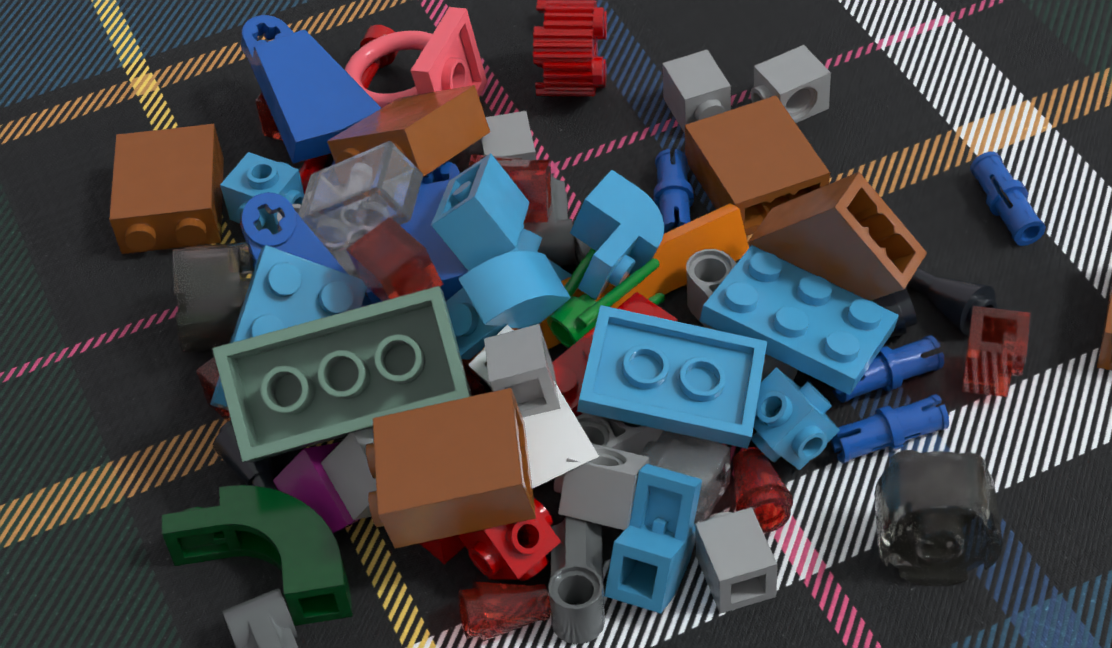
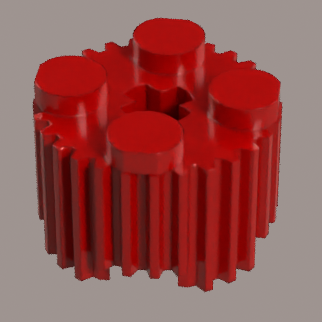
M537 0L536 11L544 13L543 26H534L533 62L537 67L544 69V82L535 83L536 95L594 97L596 88H606V59L603 56H598V40L607 39V11H604V7H597L596 0Z

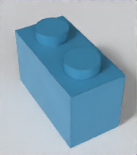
M490 153L449 180L431 226L465 268L470 271L491 258L518 250L516 246L520 233L524 229L523 223L530 202Z

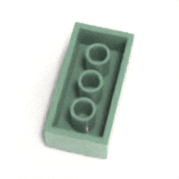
M440 286L212 348L242 462L263 460L346 437L352 432L373 428V418L471 397L444 293Z

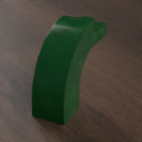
M250 485L219 487L220 506L208 508L193 507L182 512L162 515V535L174 566L239 556L259 558L273 564L282 572L284 597L294 626L353 617L349 583L337 541L322 517L299 499L281 491Z

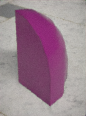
M341 442L304 448L273 480L279 491L289 494L311 507L322 517L332 533L344 530L359 520L352 519L321 464Z

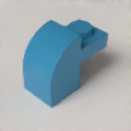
M613 170L585 198L570 231V234L597 251L593 255L578 289L594 300H597L610 283L615 287L618 286L629 274L634 273L653 259L663 239L664 222L655 202L643 190Z
M525 250L501 254L474 267L458 279L463 288L447 300L446 304L461 359L470 360L485 347L484 339L496 336L506 325L511 328L521 329L540 324L571 298L545 254Z
M645 464L639 470L630 524L613 544L605 597L657 613L663 612L677 593L696 541L694 521L703 479L650 464Z

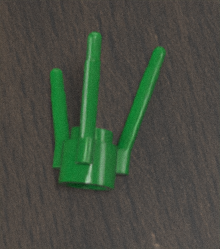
M591 248L564 286L571 298L547 317V324L554 336L569 349L596 326L600 305L611 307L655 271L660 265L659 261L655 258L651 259L596 302L587 294H582L580 297L573 296L593 255L597 252ZM657 293L648 299L654 304L659 305L665 301L666 297L663 293Z

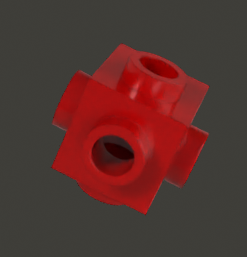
M534 499L535 519L458 535L467 547L468 554L474 565L489 579H519L520 581H525L539 573L548 564L549 559L546 555L561 541L551 528L553 524L551 515L538 500Z

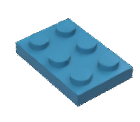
M265 245L260 250L230 343L360 308L368 281ZM219 376L210 404L228 410Z
M751 245L704 303L699 321L718 331L767 341L765 354L850 395L894 331L899 315L820 276H816L784 261L772 253Z
M600 305L577 412L748 449L753 433L767 341Z

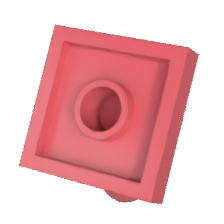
M449 7L433 34L423 31H400L376 38L355 52L344 69L381 108L401 97L475 85L480 97L487 85V79L466 8ZM401 50L422 51L411 69L415 83L414 87L396 93H376L369 91L362 85L363 73L377 59Z

